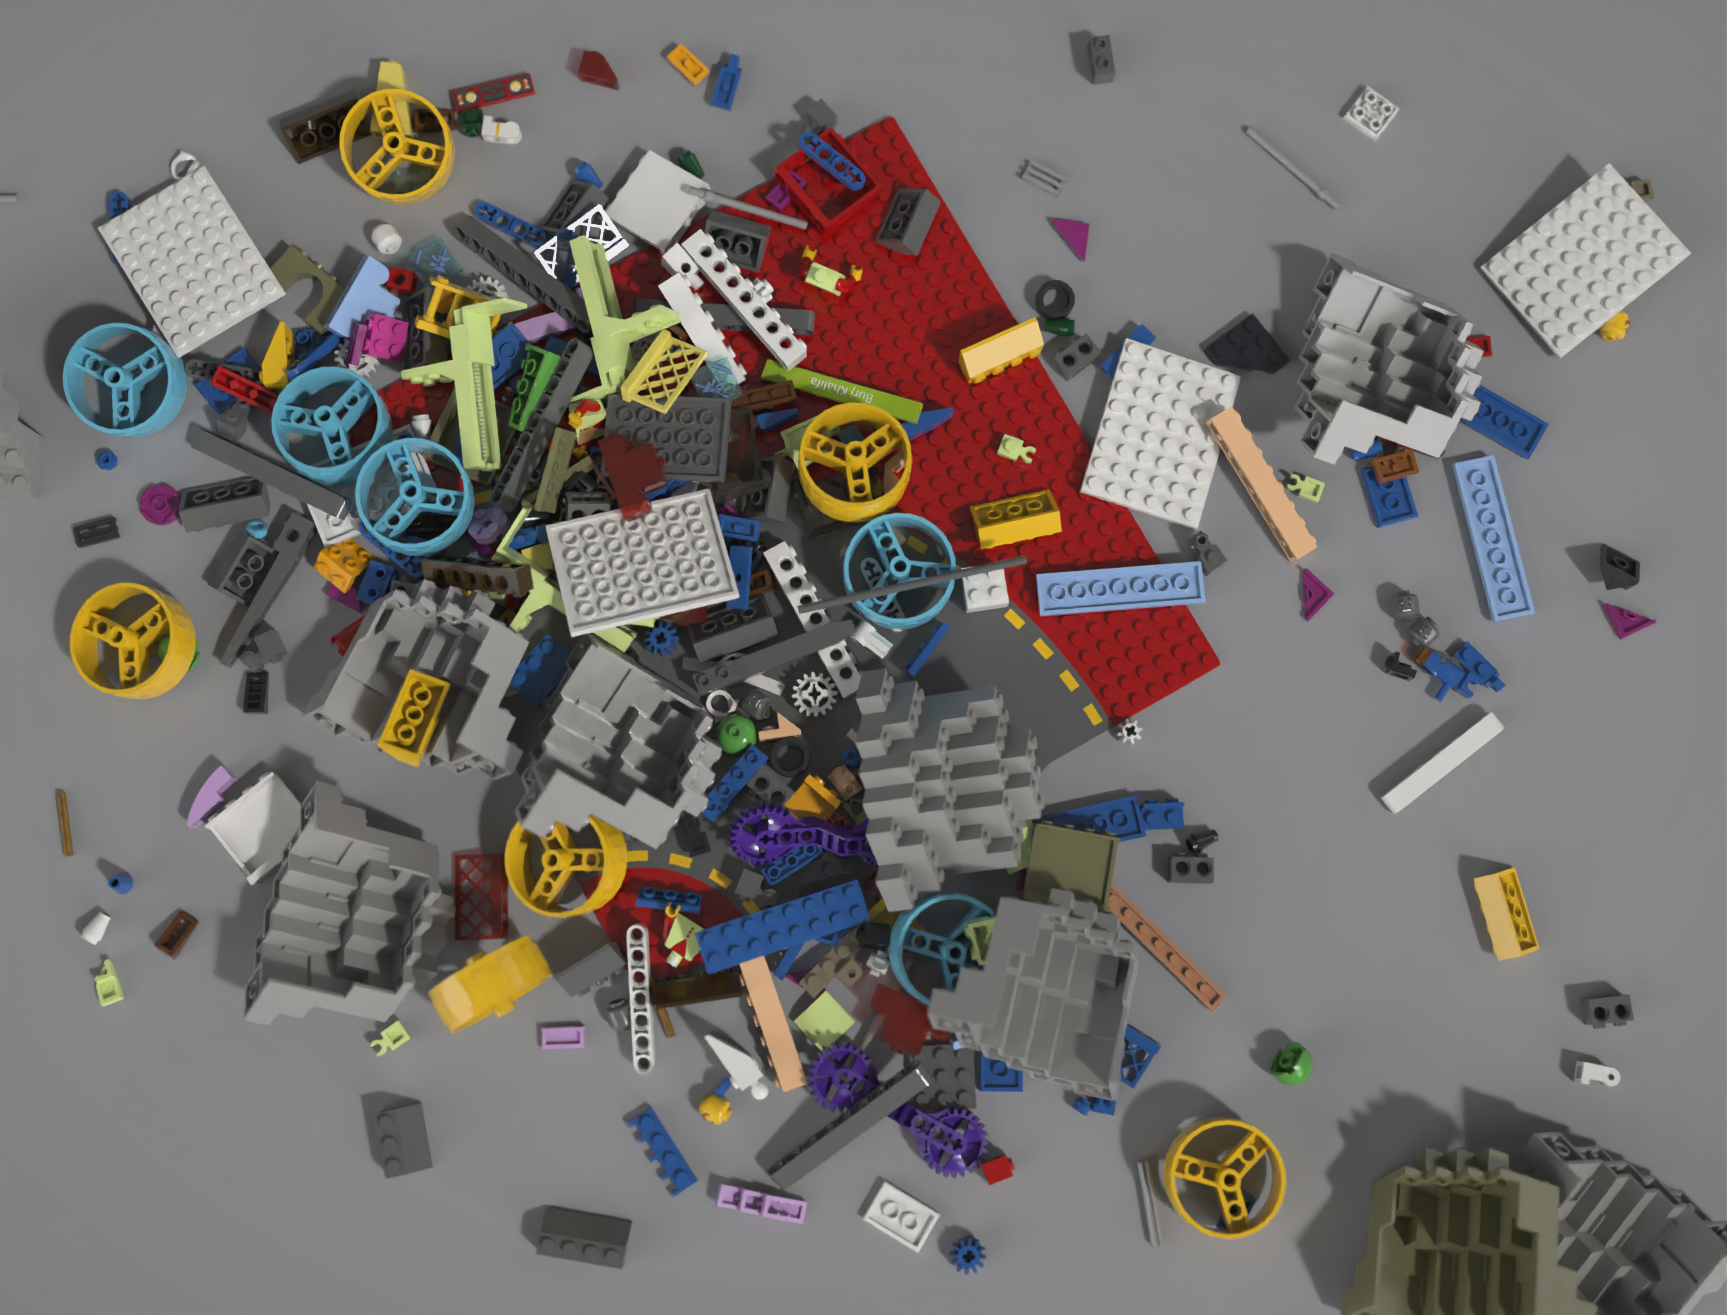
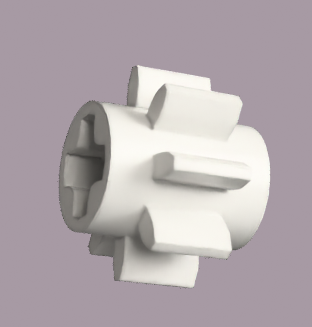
M756 278L751 282L754 286L753 290L757 294L761 293L767 302L773 298L771 292L774 289L766 279L759 281Z
M1126 719L1125 726L1121 724L1117 726L1121 731L1116 736L1122 737V744L1129 741L1133 745L1134 738L1137 740L1141 739L1138 733L1143 728L1136 726L1137 720L1129 723V720ZM1132 728V734L1134 735L1128 737L1126 730Z
M878 950L877 954L871 952L866 967L870 968V974L877 977L880 973L886 974L890 965L887 953Z

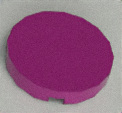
M165 484L150 486L143 492L140 498L141 514L148 522L154 525L164 526L170 524L180 515L181 496L174 488Z

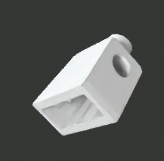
M678 243L662 256L661 265L672 276L677 273H681L682 276L686 274L692 283L691 287L695 291L704 284L697 275L699 267ZM683 269H686V270H688L689 272H688V273H684L682 270H683Z

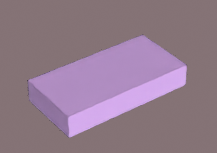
M585 1026L541 1027L542 1049L585 1048Z

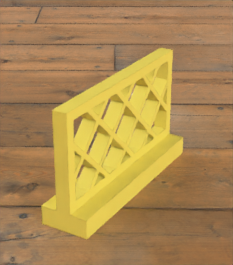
M663 329L622 384V399L629 403L634 400L666 414L706 358L707 351L671 337L670 331ZM672 345L680 347L681 351L670 353L669 349ZM696 354L699 357L688 361L686 355ZM684 357L685 362L673 363V358ZM661 361H670V366L659 367ZM688 368L686 374L677 375V369ZM674 372V377L663 379L662 373ZM659 374L660 380L649 382L648 378L650 376ZM677 382V388L667 390L665 384ZM663 385V392L653 394L651 388ZM648 389L650 395L646 396L637 394L640 390ZM667 397V402L663 406L656 403L655 399Z

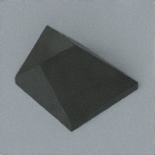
M1603 543L1600 552V569L1606 590L1617 588L1627 590L1637 585L1640 578V562Z

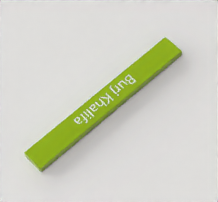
M767 359L761 376L762 380L774 384L793 380L795 390L840 403H866L877 406L896 419L917 424L923 407V403L798 367H793L790 371H787L780 362Z

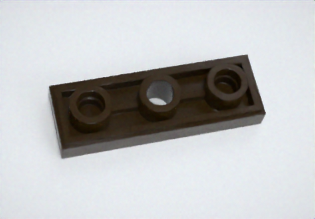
M440 513L418 514L406 528L405 536L443 534L451 527L458 516Z

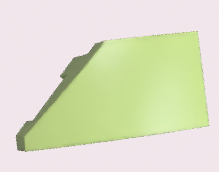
M109 959L105 960L103 963L105 966L101 973L94 979L97 982L96 989L100 1005L107 1006L124 999L116 971Z

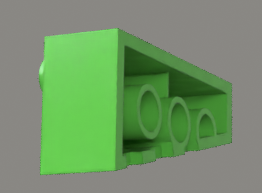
M526 343L525 350L528 351L527 359L522 360L521 368L524 369L523 376L517 382L518 398L513 400L508 422L509 426L522 432L561 358L559 355Z

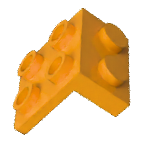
M351 538L342 543L329 545L321 550L313 568L343 593H346L351 589L356 576L365 571L370 561H376V558Z
M809 774L801 787L784 806V810L790 809L797 817L815 816L827 821V817H831L842 802L839 800L841 796L833 789L828 791L823 786L825 782L817 775L812 777Z

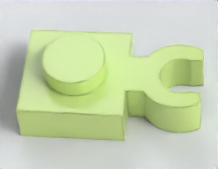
M1004 434L997 455L1013 461H1017L1019 456L1025 463H1031L1032 459L1028 458L1026 453L1031 452L1035 454L1036 449L1031 446L1022 447L1024 441Z
M1290 475L1289 479L1294 480L1295 485L1287 484L1286 489L1289 491L1298 490V497L1317 504L1325 483L1308 476L1302 481L1298 475Z
M398 1020L381 1032L382 1040H374L370 1046L374 1047L380 1044L382 1049L376 1055L382 1056L386 1053L387 1047H390L393 1051L412 1037L401 1021Z

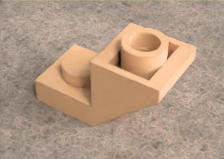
M900 451L885 463L883 496L899 482L893 471L897 473L904 467V460Z

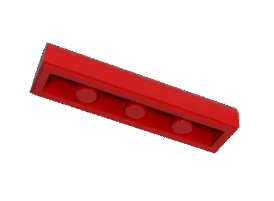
M218 366L210 382L211 385L270 414L273 413L274 405L279 394L221 366Z

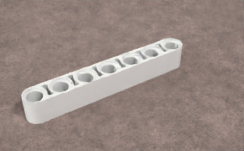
M1490 711L1380 798L1393 814L1398 813L1500 733L1505 727L1494 713Z
M637 923L628 929L626 936L633 1064L637 1072L645 1074L655 1065L649 934L644 924ZM634 928H639L642 931L643 936L641 939L634 938L632 934ZM635 950L643 952V960H636L634 958ZM635 972H643L645 980L643 982L637 981L635 979ZM637 993H643L646 996L645 1003H639L636 1000ZM639 1014L645 1015L647 1017V1024H640L637 1021V1016ZM639 1036L647 1037L649 1041L647 1046L639 1044ZM642 1057L647 1058L650 1066L642 1067L639 1059Z

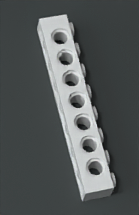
M701 229L681 244L683 250L697 264L701 273L787 371H790L807 357V346L800 338L797 340L793 336L794 332L787 323L783 324L780 321L781 317L778 312L766 305L767 300L765 297L753 290L754 286L748 278L744 279L740 275L741 271L735 263L731 264L726 259L728 256L722 248L718 249L713 244L715 241L709 233L704 234ZM704 251L711 252V255L708 257H703L701 254ZM717 266H723L725 268L722 272H716L714 270ZM730 281H736L738 283L735 287H729L727 285ZM743 296L751 298L749 302H742L740 299ZM762 311L764 315L757 318L754 316V313ZM775 326L778 330L770 333L767 331V328ZM784 341L791 343L788 348H782L780 344Z
M784 541L763 552L766 562L805 632L835 623L831 616L827 617L824 612L827 608L799 614L797 606L802 605L800 600L803 597H809L812 602L821 601L822 599H817L814 592L817 590L811 580L807 581L804 574L807 572L801 562L798 564L794 557L797 554L792 545L788 546ZM788 561L792 564V567L789 570H783L780 567L781 563ZM799 579L802 585L799 588H793L790 585L791 581ZM813 615H819L822 621L819 624H813L810 618ZM845 640L817 652L843 700L857 693L862 671L858 672L855 667L857 662L853 654H848L844 648L847 645ZM833 651H839L842 654V658L835 661L831 659L830 654ZM843 669H849L852 672V676L844 679L841 677L840 672Z

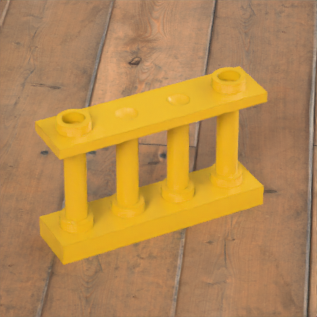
M437 275V278L431 276V285L436 287L426 314L416 316L414 323L417 328L450 339L449 327L455 326L454 310L460 308L464 296L474 299V304L495 300V298L449 282V279ZM446 289L456 294L446 321L440 323L435 321L434 315L443 290ZM501 314L491 317L492 336L495 333Z

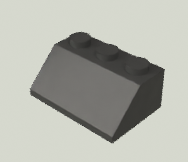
M572 179L540 229L553 237L595 205L600 204L604 210L609 198L593 183ZM599 211L592 214L590 222L591 224L595 223V219L599 215ZM577 225L574 235L585 236L586 225ZM562 236L559 242L569 246L570 237Z
M898 188L875 242L903 255H918L941 201L927 189Z
M713 210L707 219L704 234L709 233L715 241L713 244L718 249L722 248L728 256L726 259L731 264L735 263L740 268L759 273L768 245L771 226ZM704 251L701 255L708 257L711 255V252Z
M779 456L749 458L740 514L746 518L761 520V522L784 523L795 463Z
M239 531L207 585L249 608L279 553L250 535Z
M617 940L604 945L553 977L571 997L576 995L582 997L591 991L589 987L594 984L600 986L609 980L607 976L612 973L618 975L627 970L625 966L628 964V957Z
M422 1103L374 1114L385 1179L433 1168Z

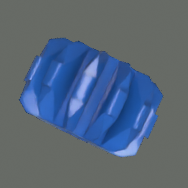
M658 622V628L653 626L651 627L652 632L645 631L649 638H644L643 642L650 643L646 646L647 651L653 649V656H656L658 651H660V656L663 658L665 656L664 651L667 650L668 654L671 655L670 647L678 648V645L673 642L678 641L679 636H673L677 630L675 628L669 630L671 627L670 623H667L663 628L662 622ZM661 635H664L666 642L659 644L657 637L660 636L661 638Z
M971 1236L967 1237V1243H964V1240L959 1238L961 1245L958 1246L955 1243L952 1245L957 1252L951 1251L950 1256L957 1258L953 1259L951 1264H959L956 1269L958 1272L965 1267L966 1275L969 1274V1268H972L973 1272L977 1273L976 1265L981 1268L984 1267V1264L979 1259L984 1260L987 1258L985 1254H979L985 1250V1247H977L980 1243L978 1239L971 1244ZM967 1250L974 1254L969 1260H966L963 1254L967 1253Z

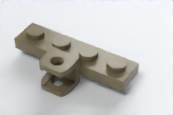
M860 924L855 925L799 982V985L813 999L835 977L848 988H852L862 978V969L852 960L863 949L859 948V941L856 940V932L859 926H861ZM848 973H853L855 977L850 978Z

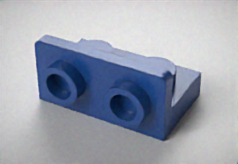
M1178 798L1166 799V803H1158L1157 799L1145 800V804L1140 805L1145 830L1184 828V802H1179Z

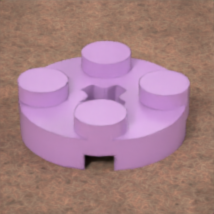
M498 507L485 510L478 509L473 514L474 518L469 524L468 532L477 543L490 544L497 541L496 537L501 533L502 535L506 534L510 527V520L505 511Z

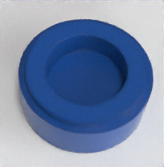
M727 1076L714 1091L715 1095L722 1097L732 1083Z

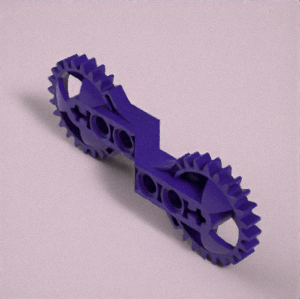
M764 802L762 807L755 803V809L747 806V813L740 811L741 818L734 817L735 824H730L732 831L728 832L733 852L737 853L739 859L743 857L745 863L751 859L752 865H755L757 861H760V864L763 865L765 860L772 864V858L779 861L780 854L787 856L793 849L799 846H819L841 856L859 855L867 864L871 862L873 867L878 865L866 837L868 818L857 826L839 827L815 816L797 817L790 809L784 810L782 805L776 808L775 803L772 802L768 807L766 802ZM768 814V819H761V816ZM745 823H752V833L743 828ZM759 847L766 848L765 852L759 853Z
M839 1041L838 1047L833 1042L830 1045L831 1049L823 1046V1054L816 1051L818 1059H810L814 1066L807 1067L812 1074L807 1075L806 1078L812 1081L807 1084V1087L814 1089L810 1095L812 1097L817 1096L815 1101L818 1104L823 1101L822 1107L824 1109L830 1105L832 1112L838 1107L839 1112L843 1113L844 1107L848 1110L881 1084L877 1078L876 1067L868 1065L872 1059L870 1057L865 1058L867 1052L863 1050L859 1053L860 1047L858 1045L852 1049V1043L848 1042L845 1047L844 1043ZM851 1053H855L856 1057L849 1069L844 1066V1063ZM828 1055H831V1057H832V1059H833V1061H834V1063H835V1066H833V1064H832V1062L830 1061ZM838 1075H844L846 1078H848V1083L842 1079L837 1078ZM863 1082V1089L855 1092L856 1084ZM832 1084H834L838 1091L832 1100L828 1101L826 1097ZM905 1102L887 1115L890 1119L913 1132L918 1141L920 1154L926 1155L923 1160L926 1163L930 1162L928 1167L931 1170L935 1168V1172L938 1175L942 1172L945 1178L951 1174L956 1179L957 1173H959L962 1177H965V1170L972 1174L971 1167L973 1165L979 1168L978 1159L985 1160L981 1153L988 1152L983 1147V1145L989 1143L988 1140L983 1138L988 1135V1132L982 1130L985 1125L982 1122L978 1123L980 1118L978 1116L973 1117L971 1111L965 1112V1109L962 1107L957 1111V1108L952 1106L951 1112L946 1107L927 1112ZM918 1117H922V1123L915 1127L914 1121ZM966 1118L969 1122L964 1134L961 1135L956 1129L963 1119ZM939 1127V1135L932 1137L933 1130ZM947 1137L954 1141H957L956 1145L948 1142L946 1140ZM944 1151H947L952 1155L945 1166L942 1167L939 1163ZM960 1154H962L963 1158L967 1162L966 1164H964Z

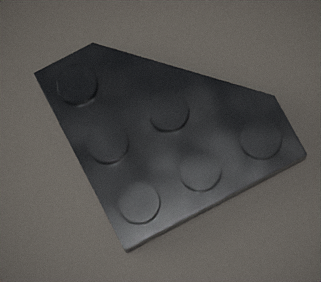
M1253 313L1204 349L1216 366L1234 367L1247 371H1263L1268 374H1274L1290 361Z
M827 850L798 883L799 898L854 880H858L863 895L860 856H841Z

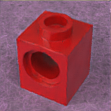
M390 267L389 278L385 285L390 293L411 296L416 291L418 276L412 270ZM398 279H405V281L402 284H396Z
M1005 1154L980 1163L989 1186L1013 1177L1012 1170H1015L1011 1157L1006 1158Z

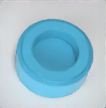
M261 520L250 521L246 525V533L253 538L265 537L268 533V525Z

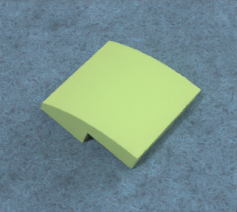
M828 990L794 1021L822 1053L824 1052L823 1046L829 1048L831 1042L834 1043L856 1022Z

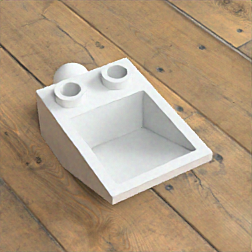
M711 1033L707 1035L705 1039L732 1077L729 1080L736 1089L740 1087L743 1091L751 1085V1093L755 1099L762 1100L766 1098L768 1087L766 1084L758 1081L765 1073L754 1057Z

